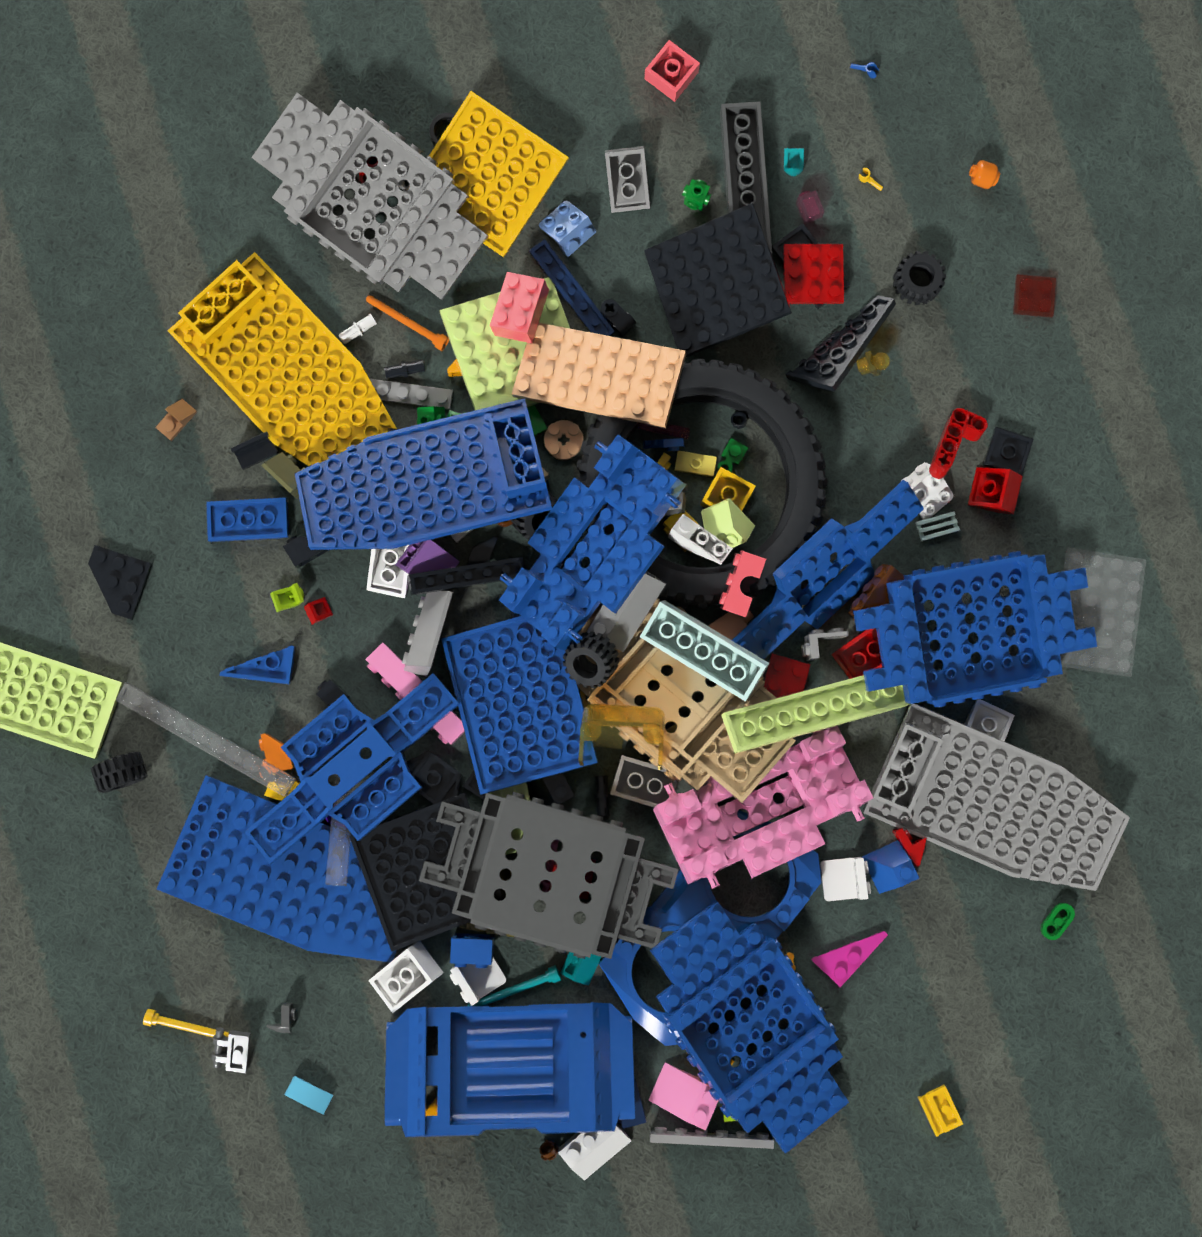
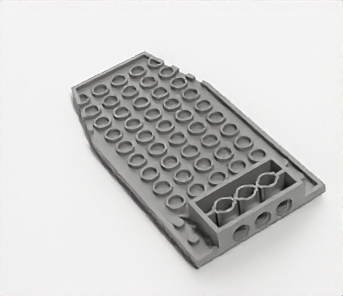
M915 703L910 704L871 791L873 799L867 802L863 809L864 814L897 828L907 829L909 833L920 838L927 837V841L1009 876L1027 878L1034 881H1045L1058 885H1069L1070 887L1094 891L1097 890L1130 819L1128 815L1063 766Z

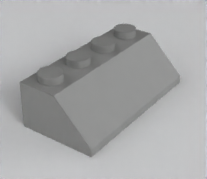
M646 572L617 613L612 612L605 605L601 607L587 633L589 634L591 631L595 632L596 635L598 633L603 634L602 637H608L610 639L609 642L614 643L615 649L624 652L666 583L651 573Z
M437 591L426 593L425 597L421 596L418 608L422 610L420 615L415 616L413 626L416 627L414 634L410 633L407 643L411 647L409 653H404L402 663L405 664L404 671L425 677L428 676L453 592Z

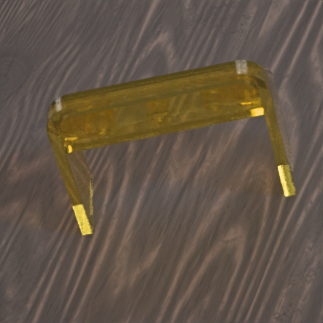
M589 704L584 708L580 728L578 759L580 766H584L586 741L597 740L601 735L602 726L643 728L644 740L649 744L659 745L658 770H662L665 714L660 708Z

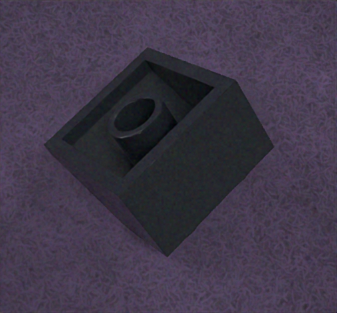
M563 773L527 782L531 800L533 797L544 800V804L552 806V803L561 804L575 796Z

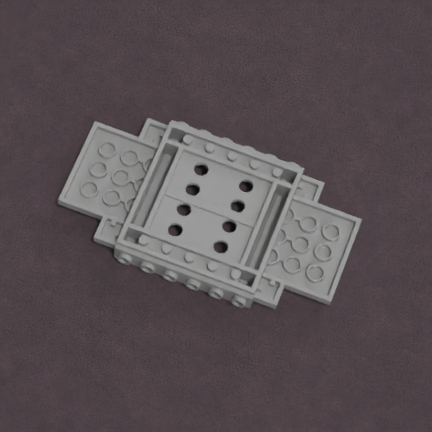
M296 93L251 157L283 181L272 198L286 208L284 212L288 214L287 219L295 225L300 223L304 226L303 231L309 236L313 237L315 234L320 238L318 242L327 249L331 246L336 250L334 254L343 261L347 258L352 262L350 266L359 273L361 270L367 273L366 278L372 283L376 284L379 282L383 284L386 282L400 293L412 277L443 300L488 238L487 234L457 213L469 196L454 185L455 181L450 171L446 168L439 169L434 159L430 156H427V158L423 157L420 154L422 151L414 144H411V146L407 145L404 142L406 139L398 132L395 134L391 133L388 130L390 127L382 120L379 122L373 119L374 115L366 108L361 110L357 107L353 110L340 100L328 116L299 93ZM371 156H375L378 159L377 166L373 168L367 164V160ZM361 172L365 173L367 176L366 181L362 184L357 183L356 175ZM402 180H407L410 184L407 191L399 189V183ZM347 189L355 191V197L351 200H347L344 196ZM391 196L398 198V204L395 207H389L387 204V200ZM336 205H342L344 208V212L340 216H336L333 213V208ZM379 212H384L387 216L384 223L376 221V215ZM368 228H372L375 231V237L370 240L366 239L364 235Z

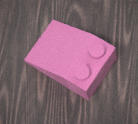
M666 1062L648 1099L650 1102L684 1121L706 1130L719 1101H716L709 1093L711 1088L708 1083L704 1084L699 1077Z

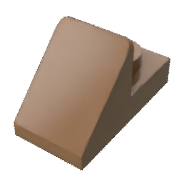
M181 399L165 409L168 414L155 428L172 441L198 411Z

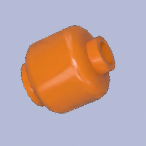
M981 160L976 165H972L969 176H971L973 185L989 189L997 184L1000 171H998L997 165Z

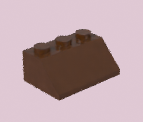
M882 564L875 570L872 580L863 587L860 597L851 605L848 613L854 622L853 611L889 604L886 583L904 580V575L892 565Z

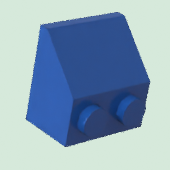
M454 933L451 938L450 963L455 964V967H467V964H475L476 968H488V965H492L495 935Z

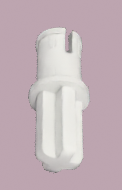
M368 314V316L357 323L353 322L351 327L339 334V338L344 344H347L357 336H363L362 333L377 325L372 315Z

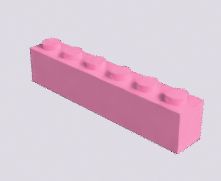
M384 643L379 645L365 659L369 663L367 667L374 674L378 672L383 677L381 681L388 688L392 686L397 691L395 695L400 700L423 682L416 674L404 671L405 664ZM453 711L430 729L431 731L435 729L439 733L437 737L445 745L448 742L452 745L465 732L462 720Z

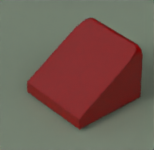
M325 597L307 603L304 606L312 625L333 615Z

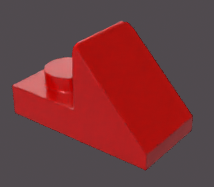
M897 828L892 832L911 859L913 866L918 867L921 863L927 837L919 838L911 843L912 836L907 829Z

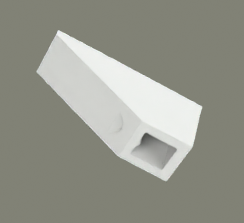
M684 514L673 526L668 536L669 539L682 548L718 564H722L733 549Z

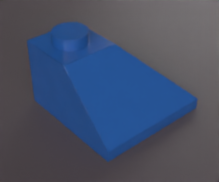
M899 840L862 856L864 861H867L869 874L879 894L902 887L919 879L911 859Z

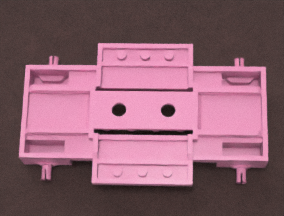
M838 726L815 731L811 737L790 747L759 784L781 774L787 773L788 776L753 791L743 803L736 799L719 807V802L733 795L712 777L706 781L707 785L701 787L698 792L692 789L685 793L677 794L672 783L664 786L669 798L665 802L656 805L653 811L687 884L707 877L713 889L720 885L715 873L741 860L744 861L751 878L756 877L825 845L817 825L850 811L853 812L857 822L865 819L859 807L872 800L873 796L865 780L859 781L842 747L846 742ZM775 793L782 794L784 797L783 803H775L773 795ZM802 805L804 809L734 840L733 838ZM739 809H745L748 812L746 820L738 818L737 812Z

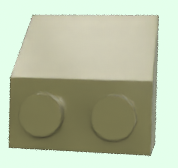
M281 452L261 465L296 499L299 498L295 473L301 470L296 466L298 463L296 459L290 454L286 456Z

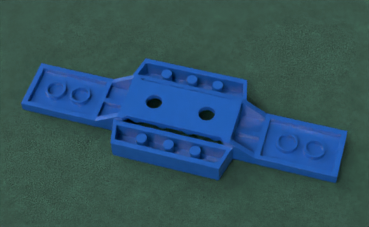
M902 480L860 521L844 527L831 518L773 572L778 588L772 603L732 641L764 660L804 621L818 630L874 577V570L870 559L924 510L909 483ZM837 552V558L830 562L831 554ZM846 564H849V565L838 575L839 571H840ZM836 577L835 579H833V580L824 588V585H825L831 578ZM808 579L807 587L801 589L802 581ZM817 591H821L819 594H817V595L809 602L810 598H811Z

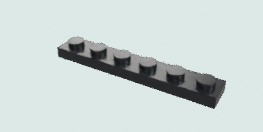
M523 557L409 574L407 579L410 594L412 596L501 581L500 577H503L502 574L504 573L514 579L521 568H525Z

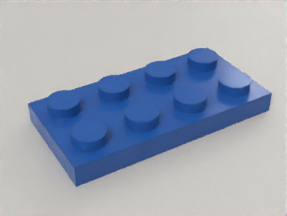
M287 498L207 502L208 541L289 538Z

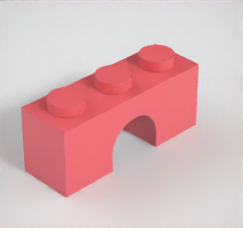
M740 551V554L736 553L733 560V565L735 566L733 574L729 573L726 580L728 585L726 593L723 592L720 597L719 604H722L721 609L743 617L747 616L752 597L746 596L741 592L740 583L747 576L760 579L766 561L765 558L745 551Z

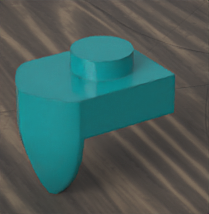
M784 148L785 173L792 177L801 174L804 166V148Z

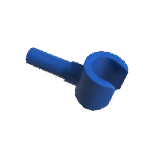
M870 62L867 65L851 63L850 66L852 69L867 72L870 78H876L877 75L873 70H879L874 62Z

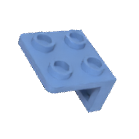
M564 201L539 223L540 229L557 242L561 251L567 257L596 233L589 217L569 201Z

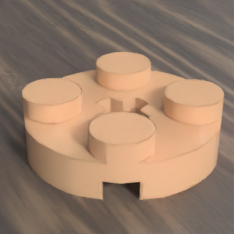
M560 420L549 425L544 435V444L549 454L554 458L569 460L575 457L581 450L583 434L577 424L567 420ZM562 435H566V438H570L569 442H566V445H562V443L558 441V438H561Z

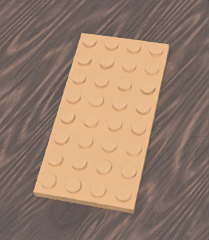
M539 323L533 342L526 344L512 396L666 428L685 361L686 351Z

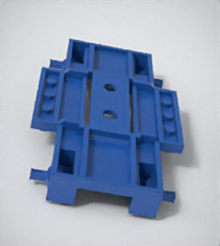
M617 435L608 447L601 441L597 442L598 445L595 444V449L603 453L594 467L600 472L588 488L574 477L528 541V544L541 554L530 570L521 568L514 579L510 578L506 573L502 574L503 577H500V580L507 585V589L499 601L512 612L520 614L542 633L541 636L551 645L564 651L570 646L572 641L578 644L582 640V636L578 633L600 603L614 613H617L665 547L650 536V534L671 506L675 509L679 507L676 504L680 505L681 502L676 498L686 486L684 482L620 435ZM609 503L608 506L600 512V517L597 519L595 524L589 527L587 535L581 542L577 544L576 550L570 558L566 559L564 567L561 569V566L563 565L561 563L566 558V556L571 551L576 542L579 540V538L584 533L586 528L589 526L591 521L597 515L602 506ZM608 524H613V533L606 535L605 527ZM589 557V566L583 568L581 566L582 559Z

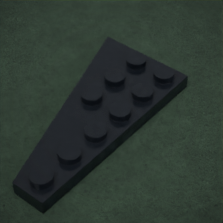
M876 296L860 310V315L854 320L849 319L845 323L846 326L840 332L835 331L814 349L813 355L807 360L802 359L799 362V367L794 371H788L785 374L786 377L792 381L835 392L895 307L896 302L894 298Z

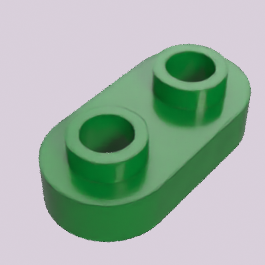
M1066 903L1057 904L1041 924V934L1049 940L1060 938L1075 917L1073 907ZM1064 909L1066 911V915L1064 917H1061L1060 911ZM1052 925L1054 927V931L1052 933H1049L1047 929L1049 926Z

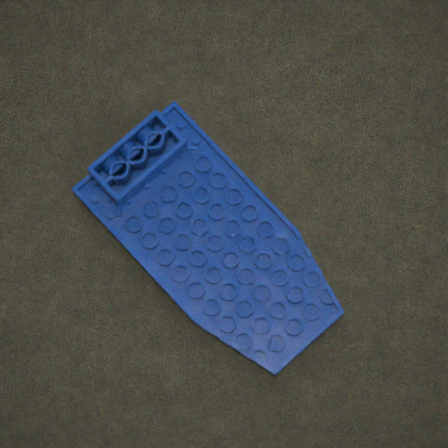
M525 398L369 436L363 439V442L355 446L353 444L347 447V450L337 455L333 454L328 457L329 459L321 463L317 462L295 473L308 545L311 550L395 549L552 510Z
M206 775L157 890L307 951L392 962L397 950L391 952L349 837L352 834L320 822L276 861L269 864L244 832L277 804Z

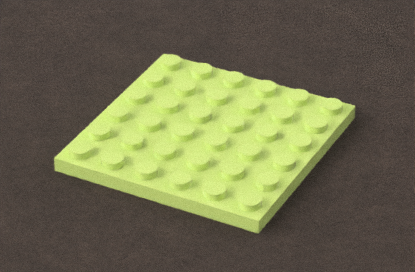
M549 277L544 278L549 292L539 323L570 328L555 285ZM500 292L440 310L441 318L474 410L520 400V398L512 396V391L527 342L494 335L490 323ZM526 400L527 407L540 403Z

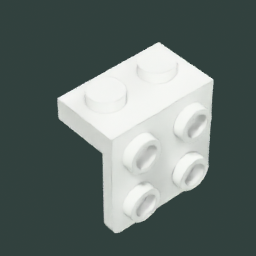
M925 462L917 466L915 471L908 477L902 479L909 483L922 504L924 510L919 515L923 520L931 518L954 497L944 478L936 479L932 477L929 472L930 464Z
M852 857L821 861L822 885L826 901L855 898L860 900L868 899V894H871L869 881L866 882L865 874L868 873L867 861H864V858Z
M494 957L492 965H488V968H476L475 964H467V967L454 966L450 970L452 973L450 974L451 980L455 985L459 984L462 992H460L462 998L466 1003L470 1002L471 1006L479 1002L480 998L506 982V977Z

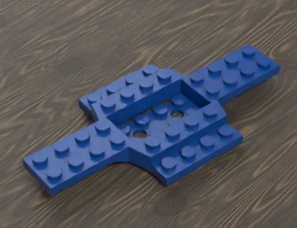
M434 673L376 720L358 711L346 695L343 694L281 746L282 750L294 763L301 783L244 833L269 864L276 861L328 816L344 824L356 840L360 841L422 788L411 775L403 752L460 704ZM368 747L371 749L372 755L369 759L361 757L360 752L363 748ZM388 757H393L390 761H388L377 772H375L371 777H369L364 783H362L358 788H356L351 794H349L345 799H343L338 805H336L333 808L334 803L338 801L343 795H345L349 790H351L356 784H358L362 779H364L369 773H371L375 768H377ZM333 774H337L340 777V783L337 786L329 784V777Z

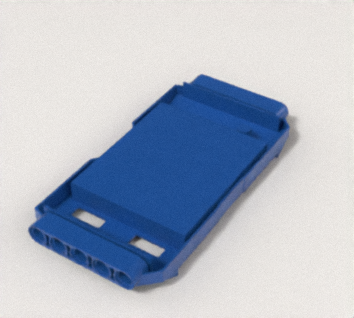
M591 1002L506 1007H419L407 1009L395 1022H387L385 1126H402L405 1137L479 1136L485 1130L537 1129L541 1134L615 1132L618 1120L635 1119L632 1016H624L611 1003ZM438 1026V1056H427V1027ZM426 1086H438L437 1116H426Z

